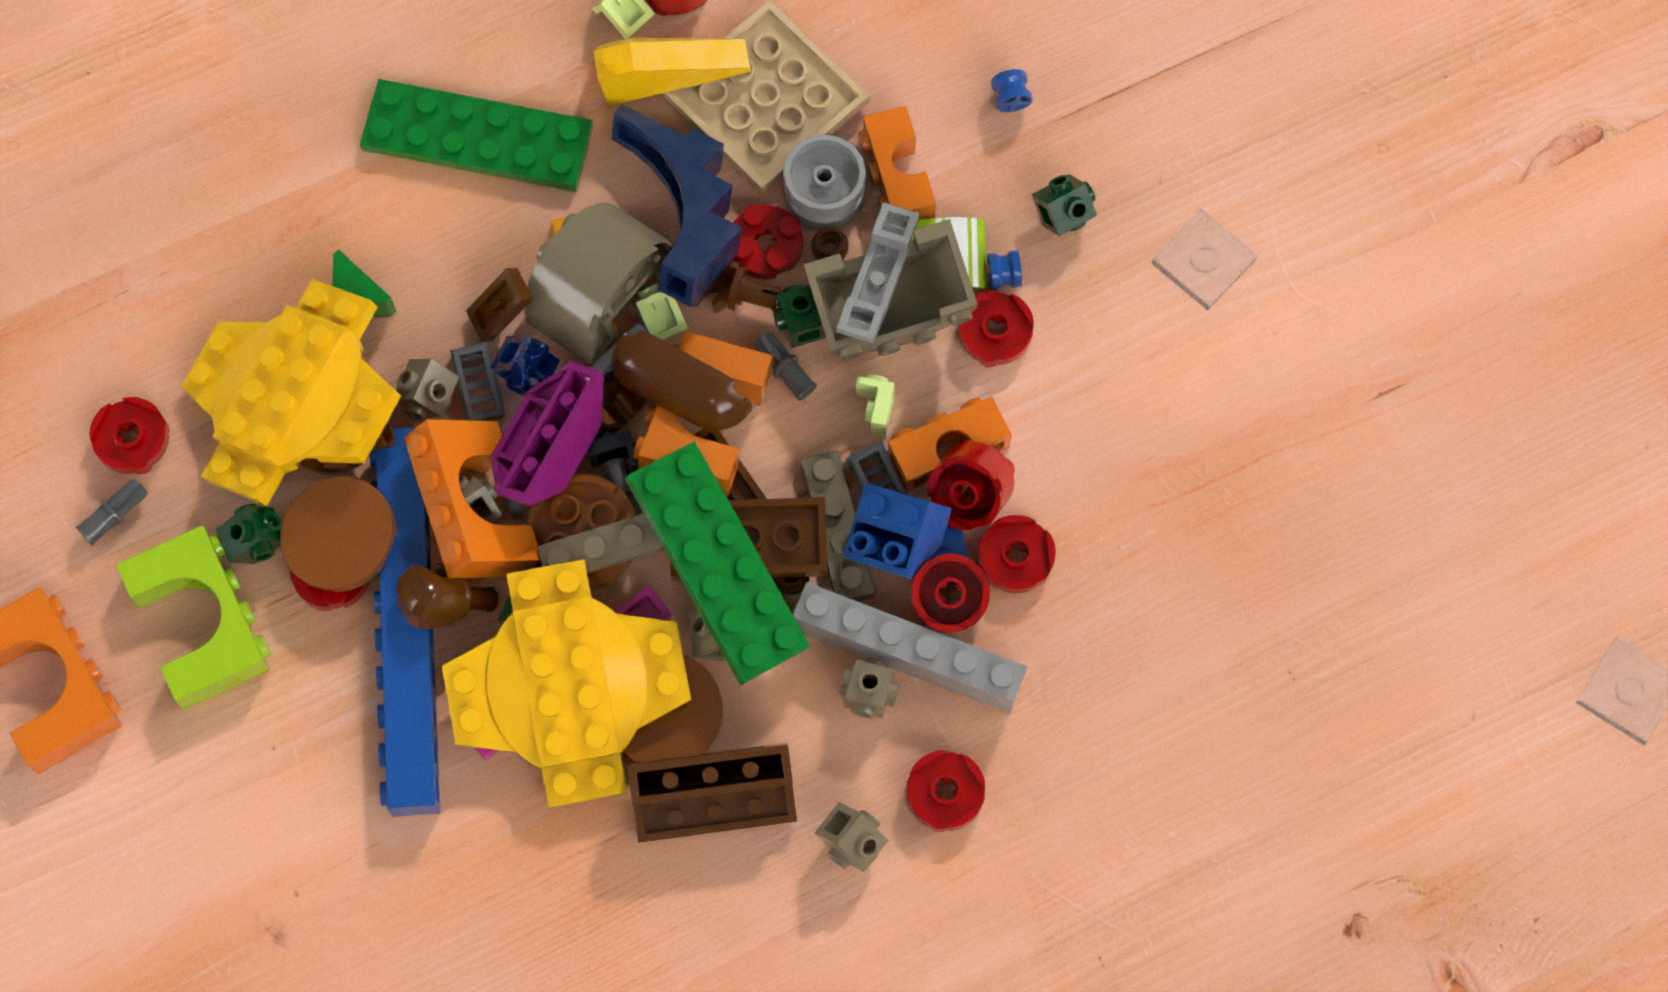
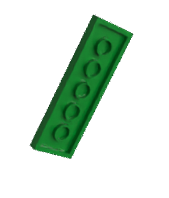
M378 79L360 146L363 151L577 192L593 130V120Z
M695 441L627 475L625 478L626 483L740 686L810 647Z

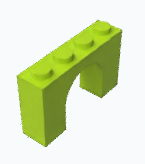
M203 525L116 564L130 598L139 609L184 589L205 590L219 599L221 620L216 633L210 641L199 649L160 666L172 696L182 710L188 709L270 671L265 658L272 656L262 634L255 637L250 624L256 622V619L247 600L240 603L235 592L241 588V585L233 568L225 569L220 557L226 555L219 536L217 533L210 536Z

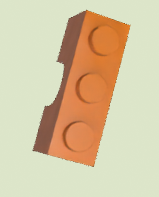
M903 106L863 116V130L858 131V139L862 152H869L872 163L868 164L871 183L873 186L879 185L882 196L877 197L879 210H881L884 202L919 213L918 220L935 218L936 201L927 172L905 174L894 166L898 159L915 154L916 136L907 107Z
M992 396L981 400L980 397L973 398L965 402L960 407L961 410L949 415L945 412L936 414L926 421V425L912 430L910 427L902 429L891 437L892 440L888 441L887 453L907 493L927 484L932 471L941 462L936 452L947 443L961 444L966 440H973L990 445L999 452L1010 448L1012 434Z

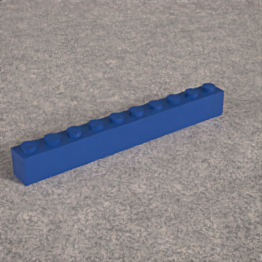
M415 428L393 429L395 434L394 446L389 449L384 448L371 451L369 454L371 467H376L377 480H371L370 484L390 503L397 525V536L394 537L391 551L384 562L386 565L375 576L380 577V591H374L375 614H381V628L375 629V646L377 652H382V666L376 667V683L378 690H383L384 704L377 706V720L379 728H384L385 743H379L378 756L380 767H386V782H380L379 792L381 806H387V810L392 817L440 813L434 630L419 629L412 626L405 619L396 600L397 581L411 566L420 565L431 571L429 516L404 440V436Z

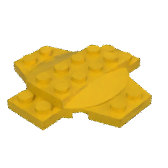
M312 279L296 308L286 305L281 315L274 317L268 322H217L181 385L212 417L215 430L212 437L219 442L201 477L213 485L267 507L285 473L298 469V463L306 458H316L320 462L365 463L401 397L393 387L361 358V352H364L360 338L378 307L369 299Z
M584 559L507 573L513 613L506 619L495 637L442 665L455 744L458 746L515 752L532 765L542 769L549 809L627 794L620 754L630 744L638 729L691 701L677 622L616 614L603 603L591 598Z

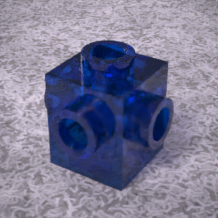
M506 336L490 369L507 381L506 386L510 390L520 395H526L533 387L555 374L554 372L560 360L548 352L550 349L548 345L538 339L525 336Z

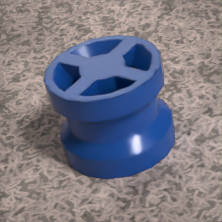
M1006 70L998 73L991 79L992 89L998 95L996 106L999 111L1015 112L1028 107L1032 103V94L1025 86L1028 78L1024 70Z
M1018 250L1009 251L1007 255L999 256L996 253H987V271L991 290H998L1002 285H1010L1013 288L1022 287V270Z

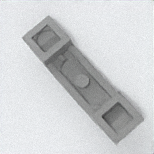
M883 202L851 296L847 298L837 325V333L870 343L874 342L897 286L914 235L913 230H915L918 222L919 213Z

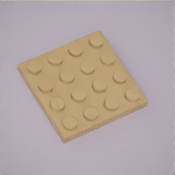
M770 0L723 38L745 39L751 72L662 93V96L696 130L724 144L723 156L761 194L783 177L786 157L795 145L808 137L823 134L832 135L869 103L870 97Z

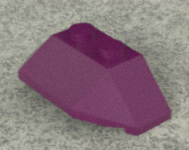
M569 362L562 367V371L549 376L526 393L490 456L495 480V492L499 496L531 506L565 491L601 427L604 374L601 371Z

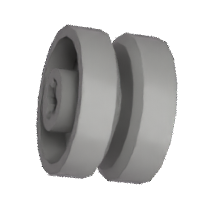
M825 134L808 137L795 145L786 157L783 171L786 206L789 212L804 226L816 230L825 228L838 229L854 220L861 210L865 195L866 170L863 158L854 145L841 137Z

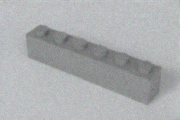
M808 582L805 584L793 613L801 631L807 636L864 658L881 660L887 663L890 668L1007 713H1011L1027 669L1025 665Z

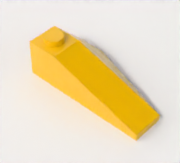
M630 37L598 45L594 50L598 81L608 106L751 72L745 39Z

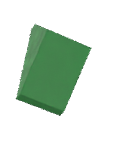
M338 249L333 254L332 286L371 300L378 307L373 317L392 316L396 312L392 298Z

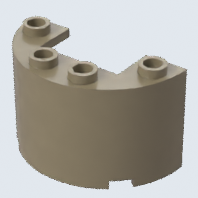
M598 203L583 209L577 214L568 215L553 238L545 242L538 250V261L527 286L533 298L524 308L527 323L591 365L618 341L610 322L652 273L659 280L661 263L675 243L610 203Z
M950 219L913 230L914 239L911 241L893 297L873 343L836 332L847 298L851 296L865 255L842 261L839 253L804 264L828 345L833 354L840 355L841 360L855 358L863 353L878 351L879 356H885L899 351V345L911 341H914L915 345L928 343L937 338L935 332L949 326L966 323L973 319L971 313L977 308L978 304Z

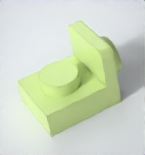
M599 0L600 2L592 8L596 14L602 11L625 39L629 38L655 14L644 0Z
M657 283L637 291L639 298L631 301L634 309H637L645 329L650 334L664 340L688 329L676 300L660 292Z
M880 375L858 376L856 380V396L869 398L865 421L871 422V435L886 438L895 396V383L889 382L887 378Z

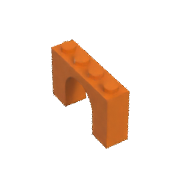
M687 331L684 333L681 344L673 345L732 378L735 381L732 388L742 399L749 398L751 404L761 405L771 377L773 355ZM651 405L645 422V427L648 428L645 437L639 436L634 449L633 458L638 460V470L695 441L728 498L738 470L739 448L697 437L682 426L677 415L659 405Z
M426 419L404 436L407 451L448 578L507 577V573L529 570L541 562L538 544L531 525H496L482 519L468 505L460 488L459 472L486 473L492 468L490 456L502 437L497 421Z
M41 587L0 609V668L24 654L37 651L50 652L60 656L66 668V685L56 704L43 714L10 732L27 766L37 774L42 773L122 726L116 715L122 711L120 705L110 690L106 693L103 692L98 683L99 680L103 679L99 668L92 658L86 661L79 650L85 646L81 636L74 626L67 628L61 618L67 614L64 606L56 594L49 597Z

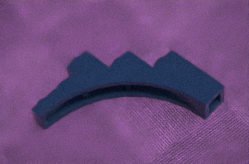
M621 105L614 112L611 139L637 155L656 173L668 189L677 208L681 230L674 247L661 263L658 290L691 307L736 257L739 250L742 227L724 218L729 212L733 185L716 177L721 169L724 144L694 128L684 136L641 113Z

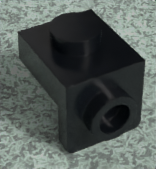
M627 430L616 434L612 431H606L597 434L587 450L592 468L602 466L603 463L614 458H629L632 471H637L638 460L633 458L636 442H633L631 431Z

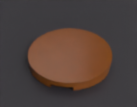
M575 474L572 476L564 492L535 503L530 507L525 525L532 526L537 544L540 546L638 514L631 499L616 484L591 474ZM632 560L587 574L590 590L601 588L616 580L625 572ZM539 562L535 566L537 568L542 567V563Z
M335 476L320 480L303 490L291 503L284 516L280 533L283 557L291 571L310 586L334 592L358 588L373 579L386 565L384 562L391 551L394 537L397 536L395 514L388 500L374 486L364 480L350 476Z
M683 655L691 701L638 729L630 744L622 752L630 761L637 763L706 753L713 745L720 732L722 723V698L718 685L712 675L697 661Z

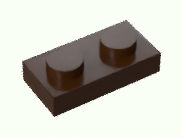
M506 268L473 302L466 312L481 342L493 341L533 298L518 268Z

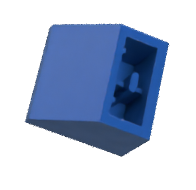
M864 483L843 557L911 579L941 546L952 508Z

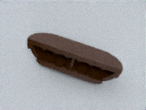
M639 330L636 335H628L624 332L613 349L611 359L612 370L617 380L623 386L700 428L724 430L741 423L752 410L750 399H742L732 388L735 383L732 378L650 333Z

